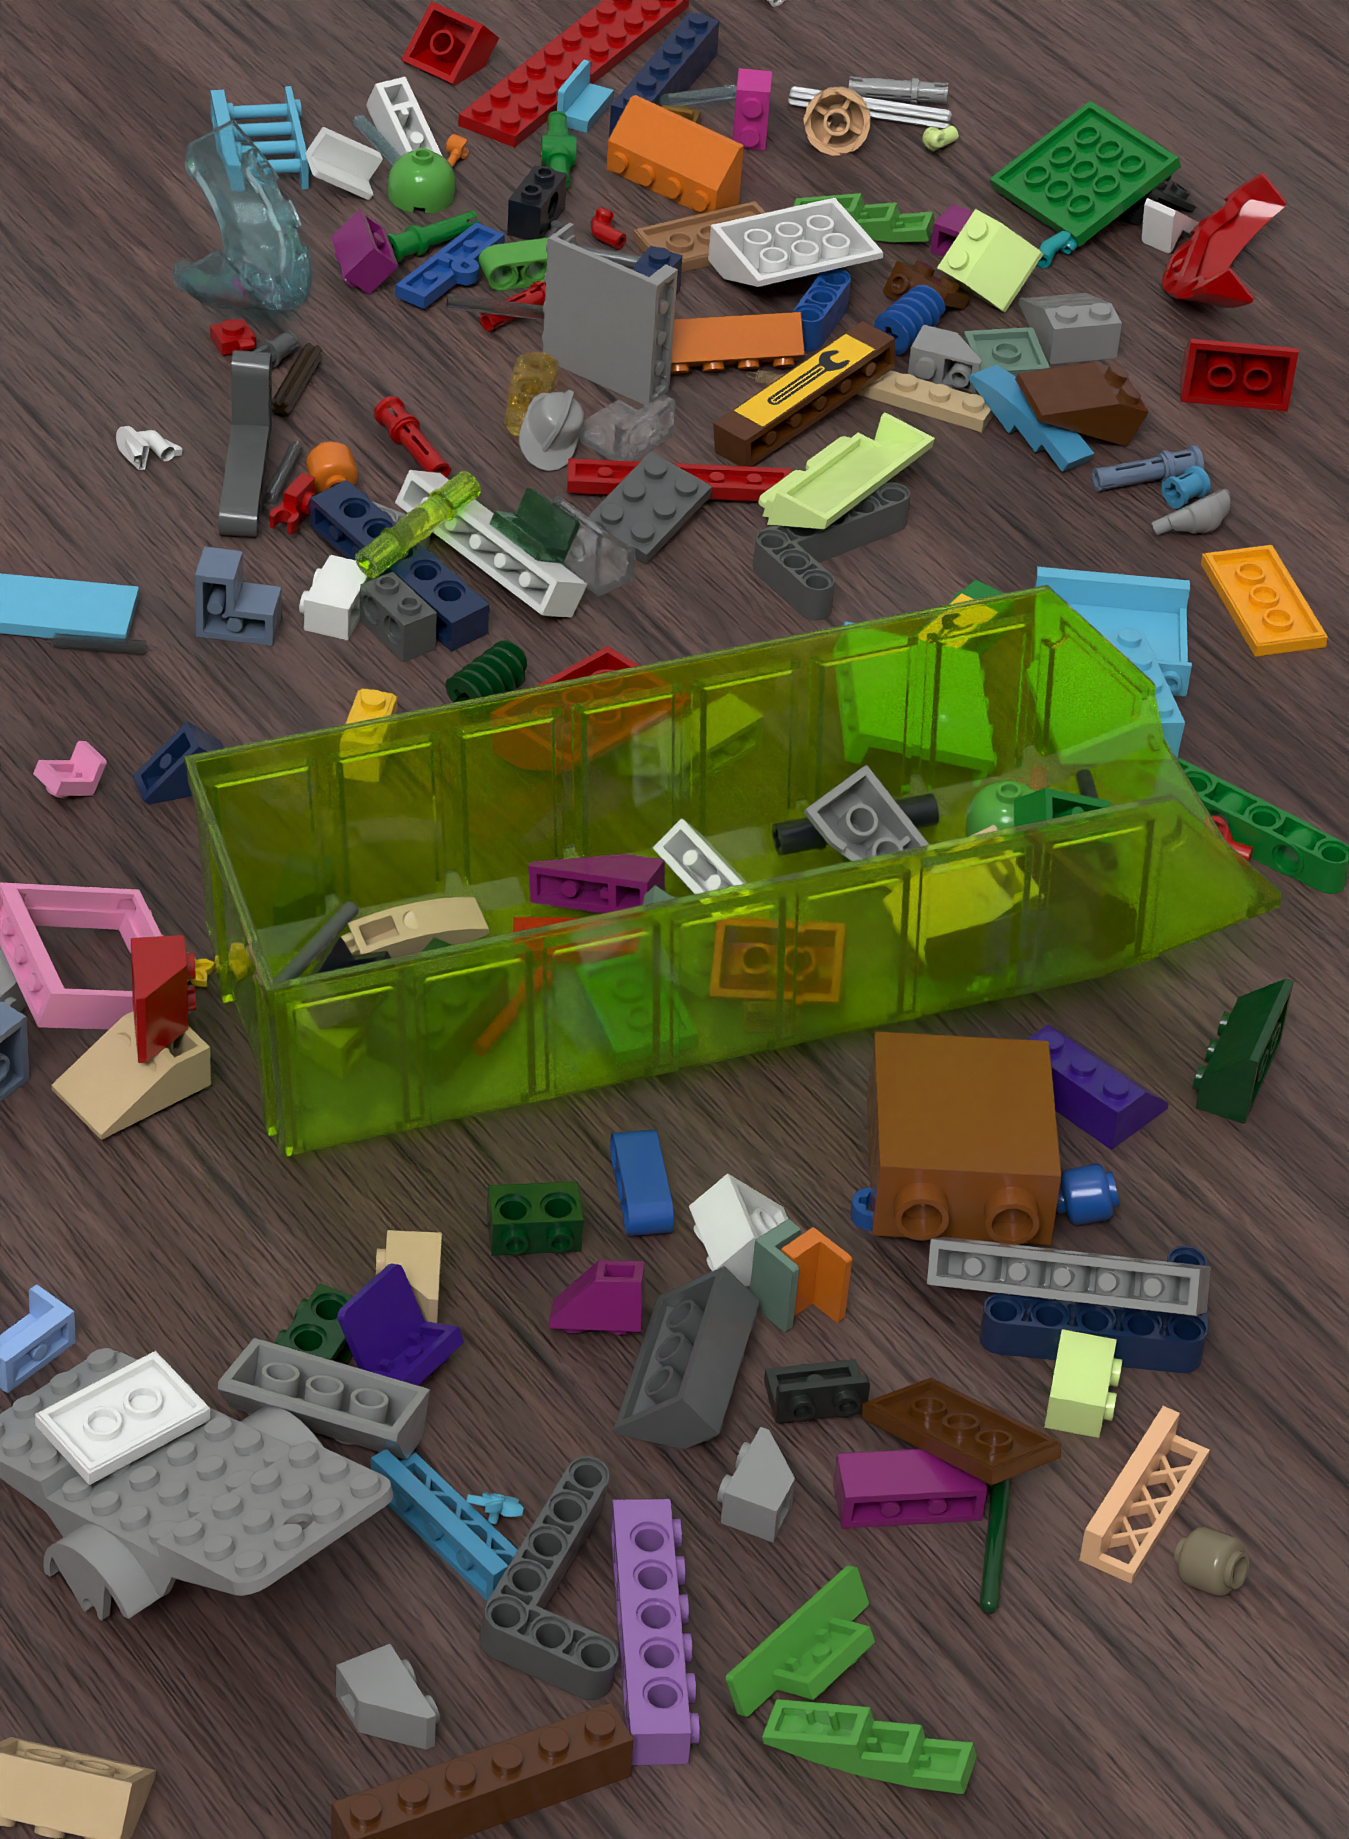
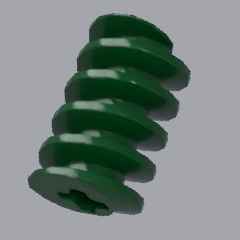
M508 640L496 642L493 647L484 651L482 655L476 657L471 663L465 665L462 670L446 680L445 688L450 700L467 717L472 719L482 717L495 704L503 701L505 696L511 695L515 689L524 684L526 680L525 670L527 668V659L524 651L518 645Z

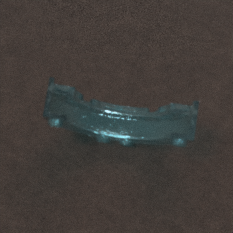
M232 119L187 144L185 168L191 178L197 180L214 211L222 236L224 253L219 249L193 264L185 258L175 262L172 275L173 281L181 292L186 291L198 301L213 308L291 310L305 301L311 286L309 249L307 245H301L296 228L302 225L291 199L284 201L280 189L275 182L279 180L278 175L262 152Z

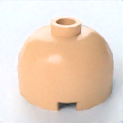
M843 86L829 87L817 93L808 103L803 118L805 131L810 143L820 152L832 156L857 150L866 140L871 126L870 110L864 98L856 91Z

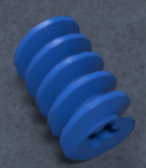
M917 285L911 288L899 300L895 301L885 312L881 313L875 320L874 327L895 338V355H901L912 346L923 325L937 326L940 316L946 310L944 301L940 294L932 287Z

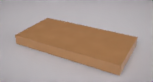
M756 201L638 228L633 230V241L643 253L650 246L666 248L670 252L683 255L682 272L712 265L708 261L711 225L766 212Z

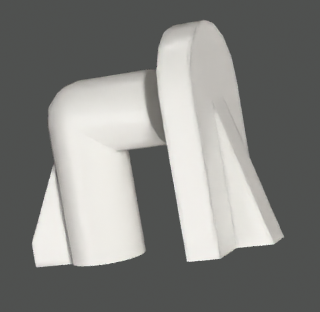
M123 426L116 433L118 449L138 470L145 469L149 448L163 461H169L174 456L182 455L183 449L180 446L164 439L155 430L136 432L130 426Z

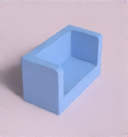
M37 1284L29 1289L30 1313L0 1335V1388L7 1394L76 1343L74 1311Z

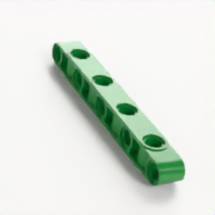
M1043 722L1040 746L1043 750L1058 758ZM1177 757V761L1071 764L1078 770H1089L1095 779L1201 833L1202 825L1208 817H1221L1227 823L1234 841L1254 847L1252 859L1320 892L1335 894L1344 890L1349 874V845L1317 829L1310 823Z

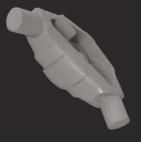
M1217 490L1198 501L1153 521L1152 526L1158 536L1172 529L1191 534L1213 532L1221 525L1222 520L1229 513L1231 503L1229 490Z

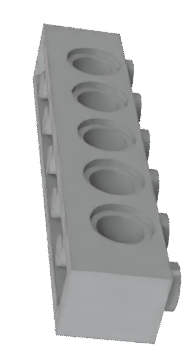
M944 1236L931 1239L927 1285L1197 1316L1207 1312L1211 1266Z

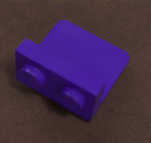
M388 1264L340 1308L337 1316L359 1369L420 1386L421 1382L438 1366L447 1362L450 1355L464 1342L458 1326L424 1320L405 1271L399 1264Z

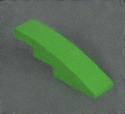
M862 193L796 198L793 205L794 207L836 198L873 241L929 242L935 222L933 212L900 214L897 202L864 205Z
M776 1699L762 1736L764 1744L817 1764L870 1779L912 1788L965 1794L977 1758L973 1742L925 1738L922 1725L874 1721L871 1708L862 1706Z

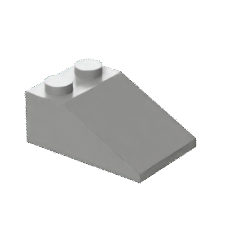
M1088 293L1019 298L1018 305L1029 326L1033 327L1049 365L1117 358L1122 322L1112 303Z

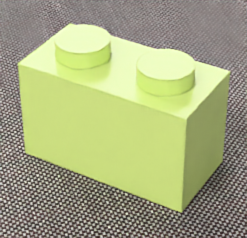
M1062 1329L1044 1428L1096 1438L1100 1437L1103 1420L1112 1421L1117 1393L1108 1392L1109 1386L1118 1387L1122 1360L1114 1358L1117 1339Z

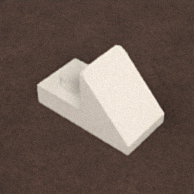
M1147 198L1144 204L1142 241L1147 245L1170 254L1182 231L1190 233L1199 222Z

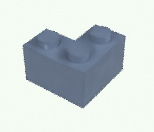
M204 546L195 573L196 637L273 646L282 618V587L243 582V551Z

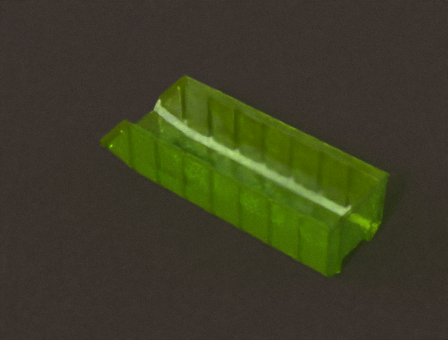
M1049 585L184 756L188 784L195 801L206 924L216 966L218 991L222 1003L235 1001L259 1071L263 1123L268 1136H274L280 1157L292 1156L348 1142L424 1127L439 1122L1108 976L1156 958L1160 954L1244 920L1280 907L1282 894L1272 882L1225 841L1165 741L1154 682ZM865 765L870 768L894 800L932 793L937 801L939 809L938 825L918 829L929 843L926 846L855 861L849 860L830 845H826L824 850L814 849L779 856L774 847L772 839V825L774 823L807 817L803 813L805 809ZM1087 769L1092 774L1098 798L1111 801V807L966 837V818L969 803L981 788L998 781H1016L1030 786L1035 791L1049 788L1080 795L1075 775L1078 771ZM682 818L702 834L747 882L746 884L695 894L665 862L666 893L676 898L608 913H598L530 903L528 865L535 861L619 854L662 859L653 847ZM452 897H475L490 931V934L471 942L310 975L317 964L315 959L298 978L276 983L273 980L346 901H350L358 907L359 913L352 919L354 921L376 912L414 902ZM513 917L580 918L513 932ZM349 925L336 938L351 933Z

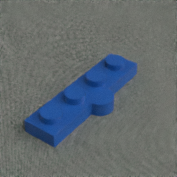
M477 222L398 282L395 285V297L425 309L455 284L470 285L477 282L479 279V255L489 246L504 244L505 234Z

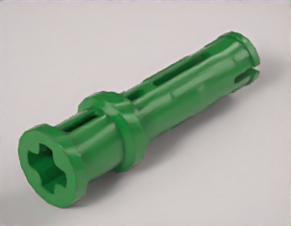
M469 210L463 214L425 227L411 225L405 229V232L396 235L387 233L397 264L404 257L424 255L429 247L458 237L476 222L480 224V220L467 223L470 219L478 217L475 211Z

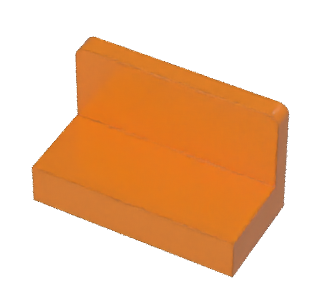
M812 1227L781 1248V1252L799 1267L794 1316L813 1304L838 1323L846 1315L852 1257L820 1231Z

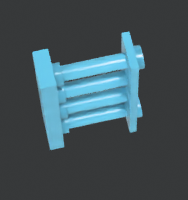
M285 87V103L243 106H233V103H227L224 90H210L211 123L226 194L240 193V179H246V175L298 173L302 190L309 189V175L313 174L305 155L307 150L299 121L301 120L300 99H294L292 87ZM285 117L286 122L237 124L234 121L239 119ZM288 135L290 137V140L246 143H241V140L238 139ZM294 154L295 159L245 161L242 157Z

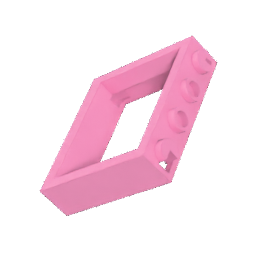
M0 882V946L37 1027L110 1029L124 1015L133 1011L132 991L64 989L35 926L119 930L131 954V938L164 936L161 934L140 890Z

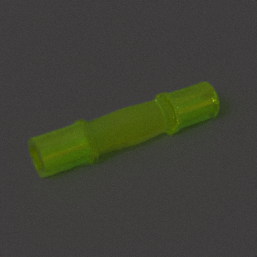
M461 471L439 489L433 490L429 494V499L408 512L392 528L383 529L378 537L356 553L355 560L359 569L366 576L376 578L396 561L405 558L408 555L409 549L427 538L445 521L453 520L458 512L480 496L481 488L476 478L466 471Z

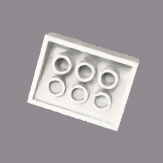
M836 198L713 224L710 230L708 261L723 279L756 287L883 258V251Z

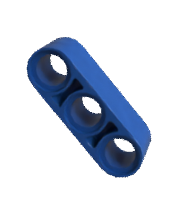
M833 269L821 272L794 308L793 313L801 312L804 351L819 349L846 313L851 285V276L847 271Z
M656 1129L612 1132L610 1137L611 1162L626 1235L640 1236L672 1233L674 1228L673 1204Z

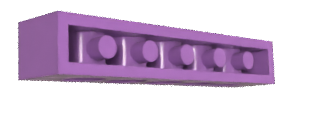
M670 1499L613 1500L610 1534L625 1726L634 1739L631 1765L688 1764L690 1744L699 1743L698 1713L689 1712V1703H695L696 1681L695 1673H686L685 1663L692 1662L691 1633H682V1624H688L689 1606L688 1595L679 1594L678 1586H684L685 1584L684 1556H675V1548H681L682 1542L681 1519H672Z

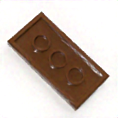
M931 1377L862 1404V1419L990 1485L997 1484L1061 1458V1442Z

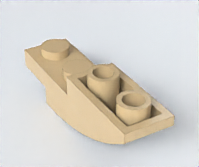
M452 897L409 903L367 915L349 922L348 925L351 933L341 937L352 955L388 951L394 963L408 957L411 964L434 937L459 947L490 934V931L475 897ZM325 948V949L322 951V953L316 958V961H317V962H318L319 959L321 958V956H322V954L324 953V951L326 950V948Z

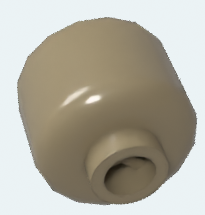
M1209 1527L1196 1528L1187 1538H1182L1177 1544L1174 1553V1561L1178 1565L1181 1581L1191 1588L1214 1596H1224L1233 1589H1238L1242 1586L1248 1574L1250 1559L1245 1552L1242 1541L1233 1535Z

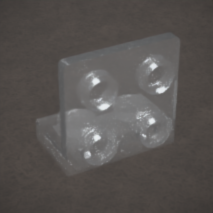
M664 394L639 410L617 400L584 420L578 441L611 460L634 461L673 436L675 400Z

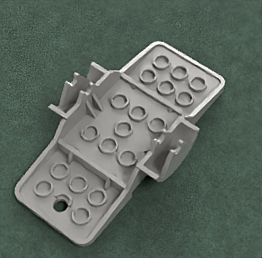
M102 1348L92 1352L85 1361L67 1372L57 1374L51 1379L50 1383L31 1395L17 1399L12 1407L0 1413V1478L42 1508L63 1536V1538L47 1548L44 1555V1572L51 1577L60 1571L83 1611L86 1612L94 1606L100 1620L110 1615L111 1595L122 1615L130 1619L169 1593L176 1579L239 1596L261 1591L384 1508L394 1497L390 1480L387 1477L324 1448L304 1423L290 1412L277 1407H262L241 1421H237L210 1408L209 1421L89 1485L35 1426V1414L137 1361L133 1357L110 1348Z

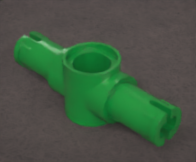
M553 111L548 115V132L546 135H542L541 166H547L555 171L567 173L566 189H568L570 185V169L572 166H576V136H571L568 131L567 115L562 111Z

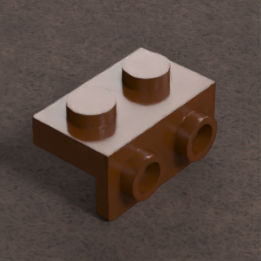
M897 261L883 289L885 295L897 301L904 294L908 293L911 288L917 285H927L940 294L946 306L965 309L970 299L968 295L959 290L961 285L958 282L942 276L941 279L933 275L935 269L921 261H916L915 265Z

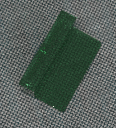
M535 488L526 489L516 513L495 511L489 523L535 560L559 564L564 563L580 528L578 520Z

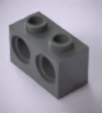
M394 572L360 584V622L402 662L436 649L437 612Z

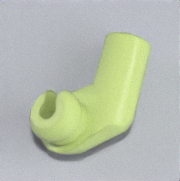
M950 125L941 130L932 126L924 131L922 142L930 151L934 152L957 141L959 135L954 126Z

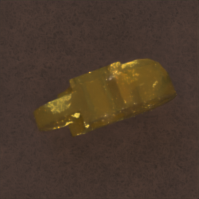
M529 352L519 356L515 361L505 414V427L513 435L519 436L528 406L535 396L541 393L557 392L558 361L553 356L542 352Z

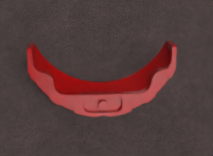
M1260 173L1224 198L1226 201L1225 205L1201 220L1190 232L1193 237L1176 249L1162 277L1163 288L1171 297L1220 308H1236L1253 303V294L1233 269L1229 267L1253 236L1286 205L1285 198L1265 173Z

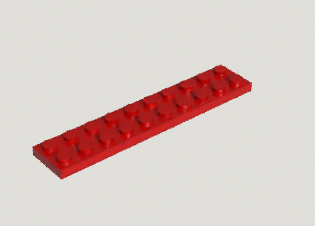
M603 0L459 113L458 126L515 148L546 123L551 112L557 111L559 88L583 60L591 62L590 83L594 84L689 7V0Z

